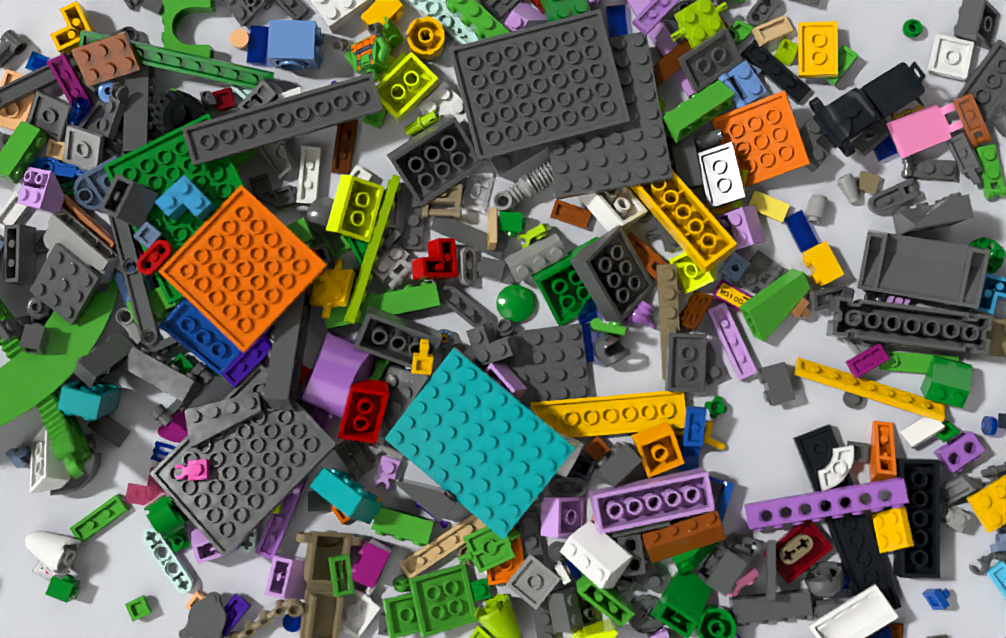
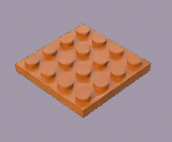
M785 90L712 119L715 129H722L725 139L720 141V145L729 142L735 143L741 170L748 171L745 188L811 164Z

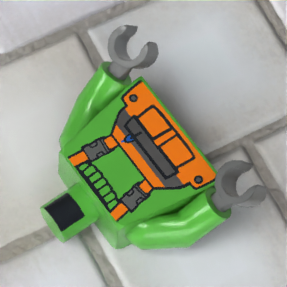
M379 22L368 25L367 29L371 36L350 45L349 50L346 39L338 40L341 45L338 42L333 43L336 51L342 50L344 52L343 56L356 73L361 75L372 73L375 83L378 82V73L388 68V60L391 53L389 39L386 38L385 34L381 33L383 25Z

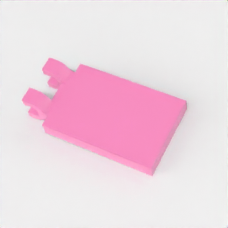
M936 103L886 124L902 159L951 139L950 133L963 128L961 120L950 125L946 120L945 115L956 110L953 103L942 108H938Z

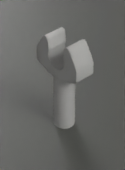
M378 436L377 441L380 442L379 448L371 445L368 446L374 455L384 452L399 460H402L404 456L398 450L387 446L383 436Z

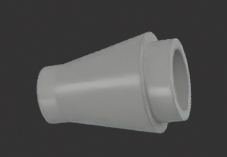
M852 173L837 179V185L849 203L860 199L856 178L853 177Z

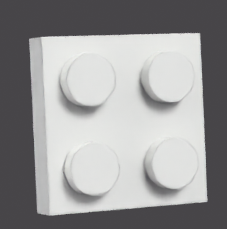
M936 34L927 72L964 81L967 79L974 42Z

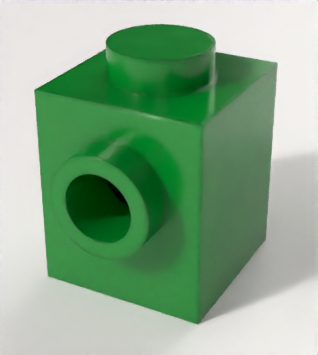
M500 211L499 233H506L508 237H517V234H521V231L526 229V218H523V213Z
M71 574L64 576L54 575L51 578L45 595L68 603L79 595L81 581L76 580V577Z

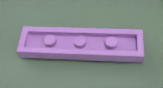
M724 302L707 310L738 380L757 373L726 303Z

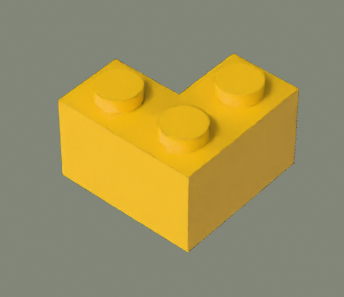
M78 1L60 8L67 26L50 34L58 52L61 54L66 53L68 55L72 53L71 50L73 48L79 47L80 31L96 32L85 8Z

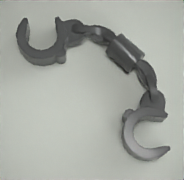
M997 552L996 554L991 553L987 556H982L980 559H977L981 564V569L976 571L972 565H969V569L973 574L983 575L989 570L986 565L989 559L995 558L996 560L1006 561V554Z

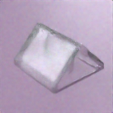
M473 172L466 177L463 189L462 210L488 215L496 183V174Z

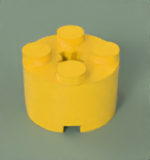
M427 16L420 19L417 18L411 22L407 29V42L411 52L417 58L429 61L442 54L445 49L446 38L444 29L438 20ZM428 36L430 37L429 40H426V41L423 40V37H424V38H427Z

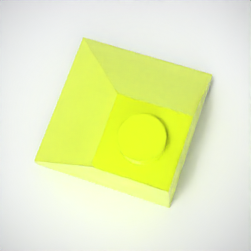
M686 252L669 260L670 264H676L677 279L684 294L716 280L717 266L704 274Z

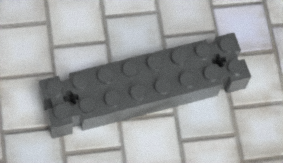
M840 296L830 298L829 313H833V320H828L826 336L844 338L850 334L849 339L950 352H964L974 355H989L990 339H986V332L992 330L993 316L969 315L968 312L864 299L854 300L852 303V298ZM848 316L853 317L852 322L848 320Z

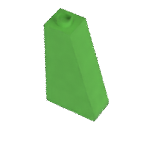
M792 268L739 306L753 337L765 342L810 289L808 277L803 271Z

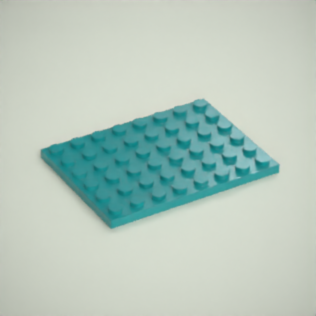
M457 348L451 350L384 438L445 491H449L459 503L502 539L508 535L577 448Z

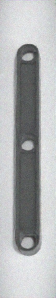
M130 26L124 27L114 33L109 34V36H112L124 31H131L135 33L134 39H132V41H139L138 32L135 30V28ZM68 54L67 57L76 73L80 72L73 54ZM48 64L0 87V110L36 93L38 90L57 83Z
M108 215L140 340L147 347H156L161 341V335L145 274L141 273L137 267L132 272L128 271V266L131 263L137 264L140 258L132 226ZM154 333L155 339L148 343L146 341L147 335Z

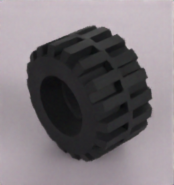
M168 90V94L165 92L161 93L162 97H157L155 99L157 101L156 105L152 104L151 107L154 109V112H151V116L154 118L152 123L156 125L155 128L163 135L205 115V111L201 109L203 106L198 102V99L180 90ZM183 105L186 111L185 118L180 124L173 126L170 120L171 113L174 108Z

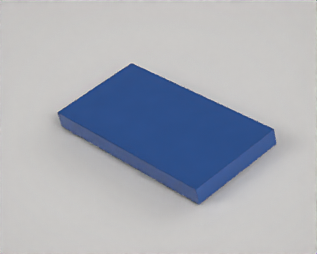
M186 297L159 325L160 328L220 376L242 353Z

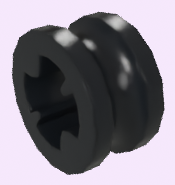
M869 290L864 295V300H872L870 295L876 294L875 297H878V301L883 302L884 300L882 292Z

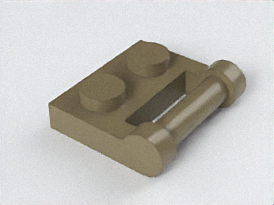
M463 184L453 185L424 204L422 208L423 218L444 216L461 219ZM430 204L455 205V208L430 209Z

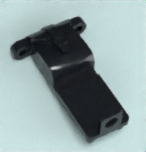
M915 61L910 67L905 62H901L865 84L862 88L855 87L826 106L818 97L810 100L809 106L815 114L813 119L820 127L824 137L828 138L835 149L839 148L844 156L849 157L855 153V148L850 142L852 138L923 95L925 88L921 83L926 75ZM914 69L918 71L920 77L915 73Z

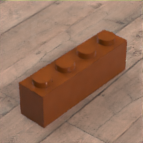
M717 510L642 534L652 563L727 539Z

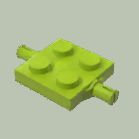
M711 0L695 1L674 14L679 30L671 34L670 37L676 36L672 39L674 42L684 37L692 48L696 47L721 29L726 28L720 18V13L728 9V5L725 6L727 3L723 2L715 7Z

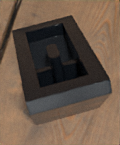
M578 455L570 472L590 481L597 462Z

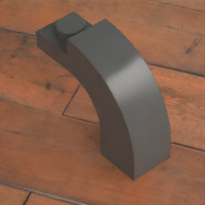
M84 434L92 459L84 464L86 472L77 479L71 476L70 480L62 488L50 490V496L75 492L85 487L95 477L101 463V453H94L96 440L93 438V434Z

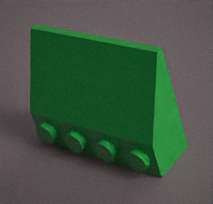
M597 236L567 252V257L531 275L558 326H562L597 307L570 262L581 249L598 239Z

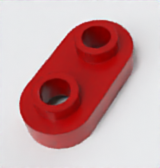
M164 240L155 241L138 259L137 269L145 275H153L171 257L173 252L172 246ZM162 248L166 250L164 254L160 253ZM151 262V268L147 269V264Z

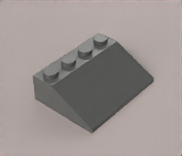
M451 113L387 154V157L420 207L484 166L483 161L478 162L475 148L456 117Z
M621 225L616 226L581 249L570 261L605 321L622 322L655 287Z

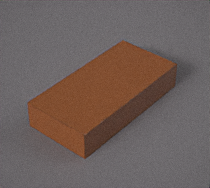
M556 199L550 218L586 230L591 212L590 210Z

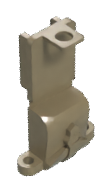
M332 530L297 532L296 541L308 543L303 572L307 587L305 589L299 637L339 638L344 596L336 598L333 596L328 557H336L346 553L350 555L351 545L362 546L364 537ZM341 560V561H342L343 576H344V584H346V579H347V577H346L345 561H344V560ZM335 562L338 591L340 592L337 562Z

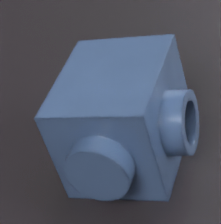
M734 252L728 257L718 273L721 274L720 277L724 281L735 283L750 263Z

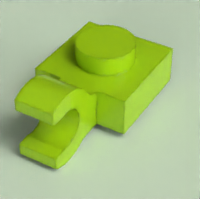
M543 223L525 234L519 235L517 239H526V244L521 246L523 249L531 245L534 238L540 240L546 237V232L552 229L549 223Z

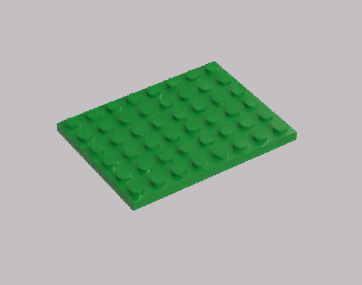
M209 113L103 165L111 183L115 175L118 174L159 194L158 198L185 175L217 207L204 221L197 218L189 209L174 221L155 203L147 222L163 234L160 240L168 242L173 249L171 257L160 269L240 185L246 189L231 157L196 167L192 164L182 128L212 119ZM132 226V228H133V230H134V232H135V234H136L139 229L136 228V227H134V226ZM140 242V245H141L143 251L145 252L148 248H146V247ZM165 248L160 250L161 254L165 253ZM158 271L154 273L168 304L171 305L185 298Z

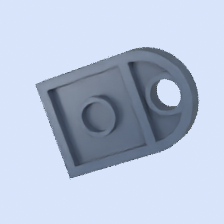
M117 155L84 172L77 178L73 187V194L81 206L91 210H98L105 194L111 185L103 165L119 158ZM83 190L88 191L91 194V198L87 200L82 199L80 192Z

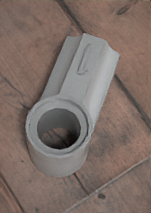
M121 308L116 313L117 322L123 325L137 345L142 343L132 315L128 322L124 320V314L127 311L130 313L129 309ZM151 333L147 335L146 340L152 335Z

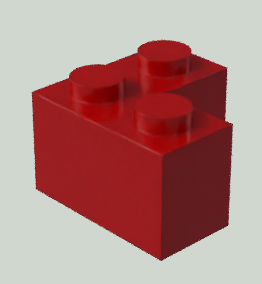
M437 238L429 241V257H421L412 261L413 280H449L458 277L455 238Z

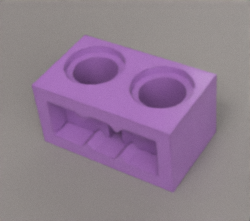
M963 431L933 453L946 471L957 473L965 468L964 465L969 461L973 462L981 457L980 454L985 450L972 431ZM967 443L971 445V449L969 452H966L965 446ZM952 453L955 455V460L953 463L949 461V457Z

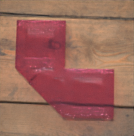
M149 473L147 485L128 483L125 502L146 505L163 493L164 489Z

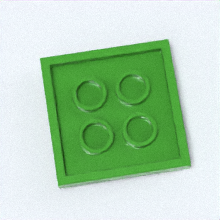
M464 563L408 578L421 637L424 638L478 621L475 617V606Z

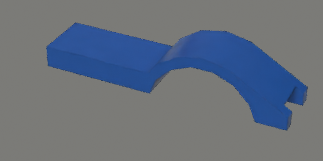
M686 406L683 441L680 447L685 464L679 466V472L699 468V454L704 440L706 407Z

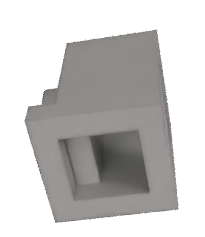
M951 505L944 507L940 513V522L959 533L963 531L971 519L970 515Z

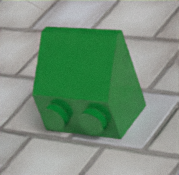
M934 355L920 388L924 398L963 408L970 393L973 366Z

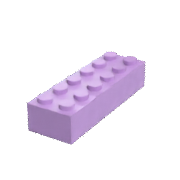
M703 468L589 491L595 528L599 534L715 510L709 474Z

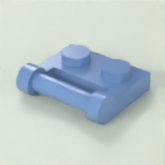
M746 60L717 79L735 93L734 102L737 109L752 103L767 92ZM731 77L746 97L745 100H742L729 79Z

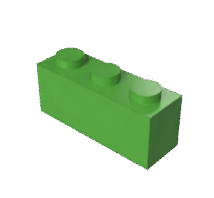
M24 121L19 123L0 151V177L16 185L24 177L27 168L34 162L36 155L44 147L48 139L41 129Z
M382 505L374 517L371 529L376 530L375 533L381 536L390 534L394 535L396 540L405 541V539L412 540L414 545L424 546V544L428 545L435 520Z
M585 574L576 581L578 594L621 628L635 615L632 603L614 588L600 589Z

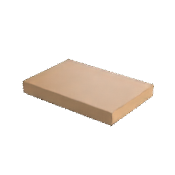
M6 69L0 87L24 76V74ZM36 93L1 109L0 127L15 131L21 121L27 123Z

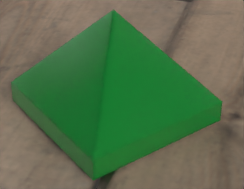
M947 420L942 423L945 429L936 434V436L944 443L960 434V431Z

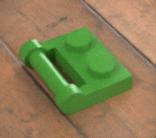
M594 318L588 324V328L593 332L614 334L619 337L625 335L626 327H621L622 323L610 321L609 324L602 323L601 319Z

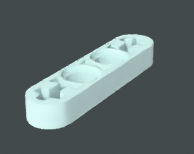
M153 527L146 529L143 532V541L175 589L180 593L189 592L194 587V579L177 553L172 551L169 541L162 539L165 535L162 532L158 534ZM150 532H155L156 541L159 542L161 540L162 543L154 547L153 545L156 544V541L154 539H149V536L151 535ZM161 546L166 547L168 550L166 557H161L158 553ZM172 562L179 566L177 573H172L169 570V565ZM183 572L184 575L180 576L178 579H175L176 576L180 575ZM182 580H187L189 582L187 584L188 588L181 587L180 584H182Z

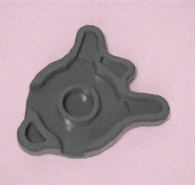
M210 592L205 598L197 601L191 607L187 624L179 632L180 638H224L228 614L222 606L223 603L218 592Z

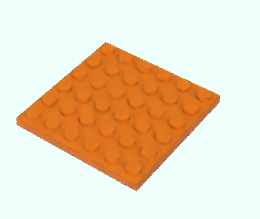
M240 185L158 272L243 353H246L328 265L247 189Z

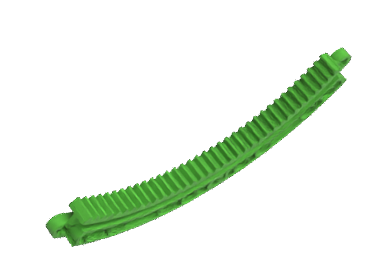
M0 299V321L15 318ZM0 337L1 350L6 353L5 356L10 360L22 351L19 347L21 338L4 342ZM60 386L36 405V407L38 408L37 411L41 414L42 422L46 425L47 434L50 436L49 440L53 447V455L58 461L64 459L67 471L73 478L77 479L86 472L84 464L92 459L77 417L66 415L64 411L57 409L62 390Z

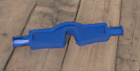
M51 157L35 159L29 166L42 170L50 167L49 171L54 172L57 179L77 180V177L86 172L85 170H80L76 165L60 163Z

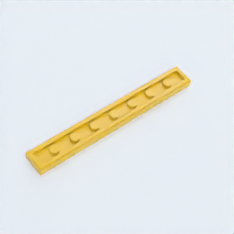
M800 357L795 362L794 375L943 422L945 419L944 403L928 400L922 396L863 377L855 379L850 373Z

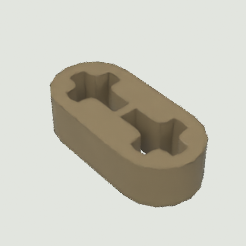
M798 534L779 549L778 557L783 563L792 564L812 549L813 541L808 535ZM800 539H807V546L805 548L803 546L796 548L801 544ZM793 549L795 550L790 554V559L783 558L786 550L788 552H791Z

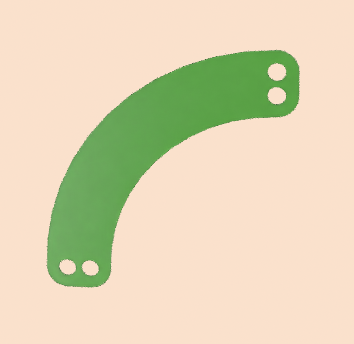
M114 277L109 283L107 291L99 293L95 290L76 324H69L53 311L45 324L50 336L44 355L24 353L22 350L16 357L0 367V426L31 410L51 395L74 373L76 361L81 356H87L91 352L108 322L117 298L119 288Z

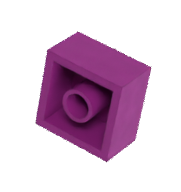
M372 538L369 542L366 541L359 553L362 555L361 559L358 558L351 570L354 573L351 579L373 589L394 547L375 538Z

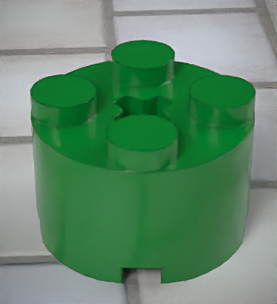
M166 494L144 508V511H149V514L146 516L158 534L162 532L165 535L162 537L164 540L184 529L186 522L189 521L183 511L180 513L176 507L177 504Z
M716 604L705 605L700 620L694 629L699 638H734L737 630L732 615L725 608ZM712 624H718V627H711Z

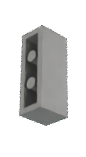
M553 232L506 257L504 260L518 283L567 257L568 254L561 239Z

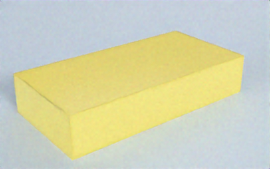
M756 190L753 191L747 205H755L758 214L779 223L783 222L790 206Z

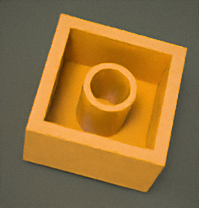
M668 422L631 435L637 454L642 459L641 465L648 478L685 464L673 429Z

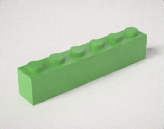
M432 280L420 282L421 286L413 287V284L402 286V290L395 291L390 288L383 290V293L376 295V292L367 293L364 303L361 302L359 310H361L359 320L355 321L354 324L362 323L368 306L396 316L440 307L441 302L436 282L432 283ZM349 297L347 306H338L331 309L329 319H325L327 329L354 325L344 322L351 297Z

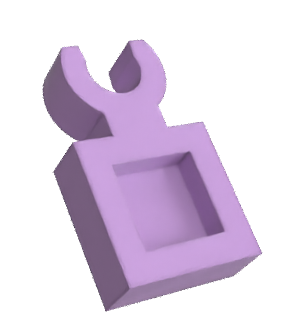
M382 455L376 474L381 475V478L376 481L375 488L379 487L380 482H384L386 484L384 491L387 492L389 490V478L395 480L401 463L400 460Z

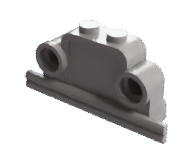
M61 207L60 213H53L48 221L49 227L43 237L44 244L49 249L46 258H48L54 245L61 243L103 277L100 284L112 281L115 268L123 274L119 255L63 207Z

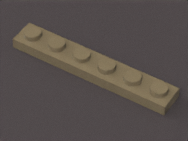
M676 264L656 265L662 380H665L667 333H680Z

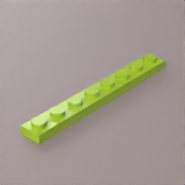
M395 174L389 177L371 239L368 243L344 318V322L348 324H354L355 321L359 320L361 314L359 307L361 302L364 303L367 295L365 288L367 284H370L373 276L370 272L372 266H375L378 261L379 255H376L378 247L381 248L384 242L382 234L384 229L387 230L390 219H388L389 212L394 210L396 201H394L395 193H399L402 183L399 182L401 177Z

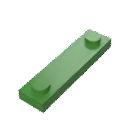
M886 351L890 359L879 365V370L926 374L934 355ZM936 355L939 357L959 361V356Z

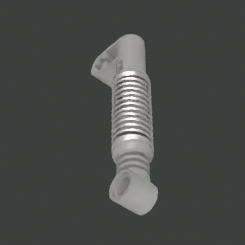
M546 159V163L542 162V166L539 164V168L535 166L536 170L532 169L531 173L528 171L530 178L526 174L521 176L518 182H516V186L514 184L512 185L513 188H508L509 191L498 192L493 198L497 211L499 213L500 211L511 212L513 207L517 205V202L519 204L521 203L520 200H525L524 197L532 198L537 195L536 191L540 193V189L544 190V187L547 188V184L551 186V182L554 183L550 160ZM502 199H507L508 204L506 206H499V202Z

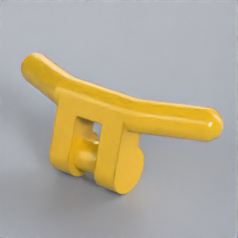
M705 421L703 443L719 450H724V443L710 437L714 422ZM673 429L675 436L683 437L684 429Z

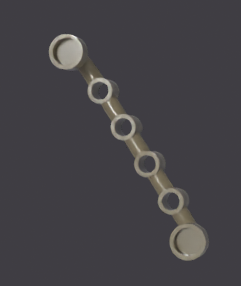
M289 598L286 601L279 599L275 602L273 610L261 611L257 621L250 620L245 622L244 630L241 632H231L229 638L253 637L256 630L262 626H269L273 618L285 615L286 609L290 616L298 617L303 613V602L296 598Z

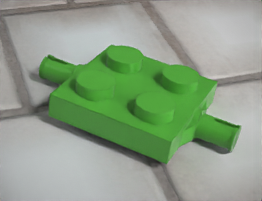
M485 526L463 537L468 553L457 557L458 561L462 565L471 560L476 565L480 574L514 558L515 555L510 541L521 537L517 529L508 533L502 539L488 526Z

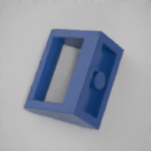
M709 476V480L722 484L715 510H717L719 518L723 522L734 484Z

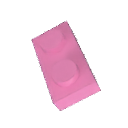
M752 565L747 568L744 576L739 577L735 584L737 586L733 593L728 594L727 597L736 596L741 592L743 586L753 584L757 580L756 577L760 575L757 569Z

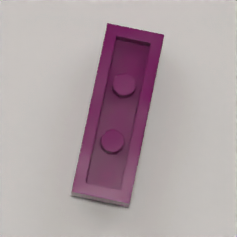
M66 53L46 61L69 103L74 105L73 110L75 113L94 106L92 99Z

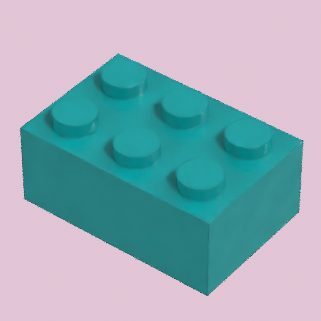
M81 379L62 386L57 409L64 411L66 415H80L85 420L95 421L118 409L122 387L100 381L90 388Z
M322 467L310 487L349 518L371 524L383 505L377 500L378 496L370 491L366 492L363 490L365 487L359 482L351 481L352 477L343 471L340 472L333 467L331 469Z

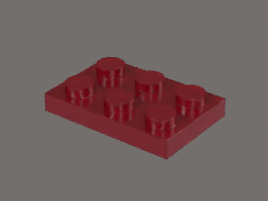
M810 519L804 520L803 524L796 525L776 541V571L787 584H790L833 549ZM798 534L808 535L813 541L812 549L792 564H785L779 559L778 551L783 545ZM800 539L799 541L801 542V544L796 548H799L800 546H803L805 548L807 546V539ZM793 549L791 552L786 550L783 558L790 559V554L795 550Z

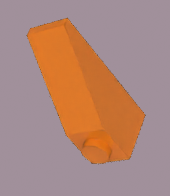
M873 421L869 457L870 482L895 478L897 475L892 422Z

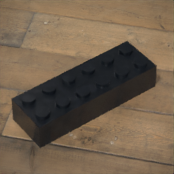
M896 458L897 475L895 478L902 477L905 482L909 503H904V507L906 508L914 546L893 551V574L900 578H940L939 459Z

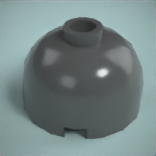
M819 562L815 564V568L810 569L809 567L803 572L807 588L813 595L818 597L832 598L844 586L843 569L841 565L837 566V562Z

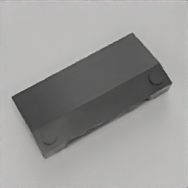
M868 230L857 288L978 309L990 249Z

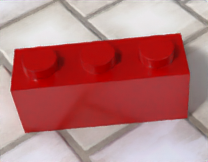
M367 379L350 385L338 433L339 439L376 444L389 396L387 382Z

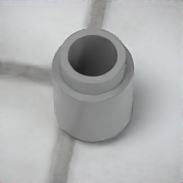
M819 194L812 195L805 214L808 222L819 224L824 221L828 207L827 197Z

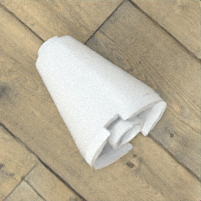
M34 530L25 538L26 548L58 576L68 574L70 572L68 569L71 565L76 566L83 551V546L80 545L81 541L72 537Z

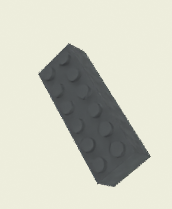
M307 289L275 321L276 328L272 330L271 338L273 345L268 351L270 363L265 369L267 381L266 385L262 387V397H264L271 409L295 411L312 307L309 303L310 295Z

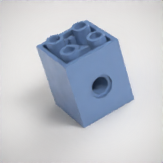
M269 19L267 58L275 68L286 70L320 69V63H323L321 45L324 44V33H321V28L318 27L316 21Z

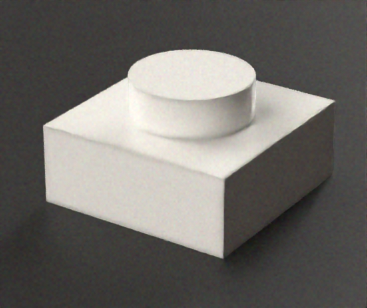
M561 561L554 564L563 584L565 585L570 582L569 576L572 573L567 564L562 565Z

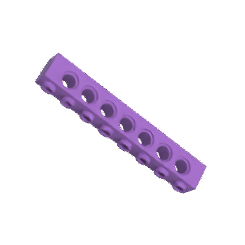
M897 477L746 503L744 507L749 529H753L756 532L765 530L766 526L773 525V528H781L785 526L784 523L792 522L793 525H799L808 519L816 522L824 520L826 516L840 518L844 517V513L849 512L852 515L863 514V510L872 509V512L884 510L885 506L900 508L904 507V503H909L904 479ZM883 490L890 491V497L887 500L880 498V493ZM864 493L870 495V500L867 503L860 502V496ZM843 497L850 498V504L846 507L840 505V500ZM824 500H828L831 503L830 508L827 510L820 508V503ZM809 504L811 506L810 512L802 513L800 511L801 505ZM784 507L791 509V514L787 517L780 514L781 509ZM763 511H770L772 517L769 520L762 519L761 513Z

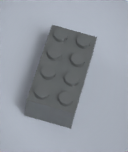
M368 306L355 339L354 348L412 368L413 352L419 353L420 340L429 339L428 354H433L434 360L442 336L440 331Z

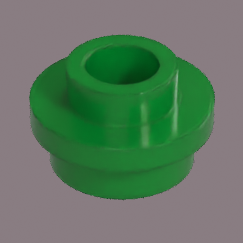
M909 19L904 23L902 30L906 37L916 38L922 32V25L916 19ZM909 27H913L914 32H911Z

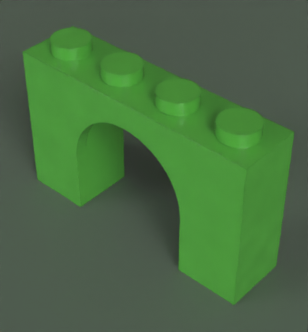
M162 0V4L165 7L164 14H162L164 32L161 34L164 48L214 59V49L210 45H189L180 42L177 36V28L180 21L189 14L215 13V0Z

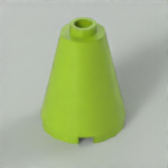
M503 593L494 595L485 601L486 605L483 608L479 606L476 609V619L495 638H523L508 594L506 596Z

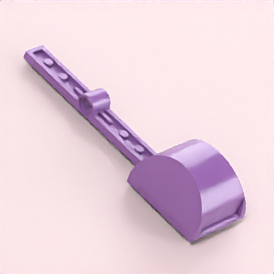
M327 330L298 399V401L315 408L312 417L326 432L334 416L342 419L350 385L371 377L374 365L379 356L354 348V340ZM309 475L283 500L282 513H271L255 551L256 554L273 560V556L278 552Z

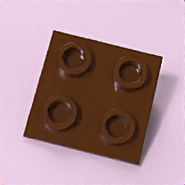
M694 291L688 298V303L684 310L679 314V325L684 326L688 331L696 330L715 296Z

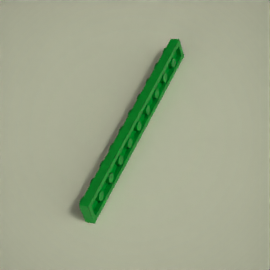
M82 30L80 31L79 46L109 37V35ZM130 40L140 63L252 89L263 79L271 78L274 80L275 72Z

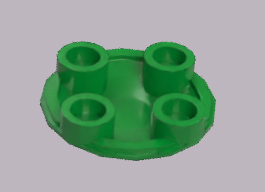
M980 237L969 244L970 246L990 249L986 273H995L1002 266L1005 250L996 241Z
M509 285L498 294L496 300L497 310L504 319H509L512 322H521L532 313L534 298L525 287Z

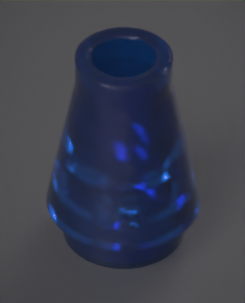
M76 97L71 102L70 118L68 121L70 125L79 126L91 109L88 100Z

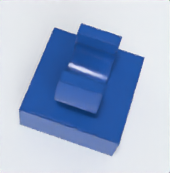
M940 588L927 589L922 593L932 610H945L950 606L946 600L951 596L947 588L943 590Z

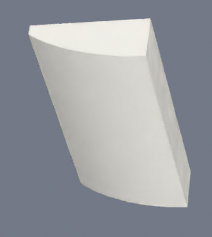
M874 584L808 626L816 638H865L897 619L898 615L877 585Z

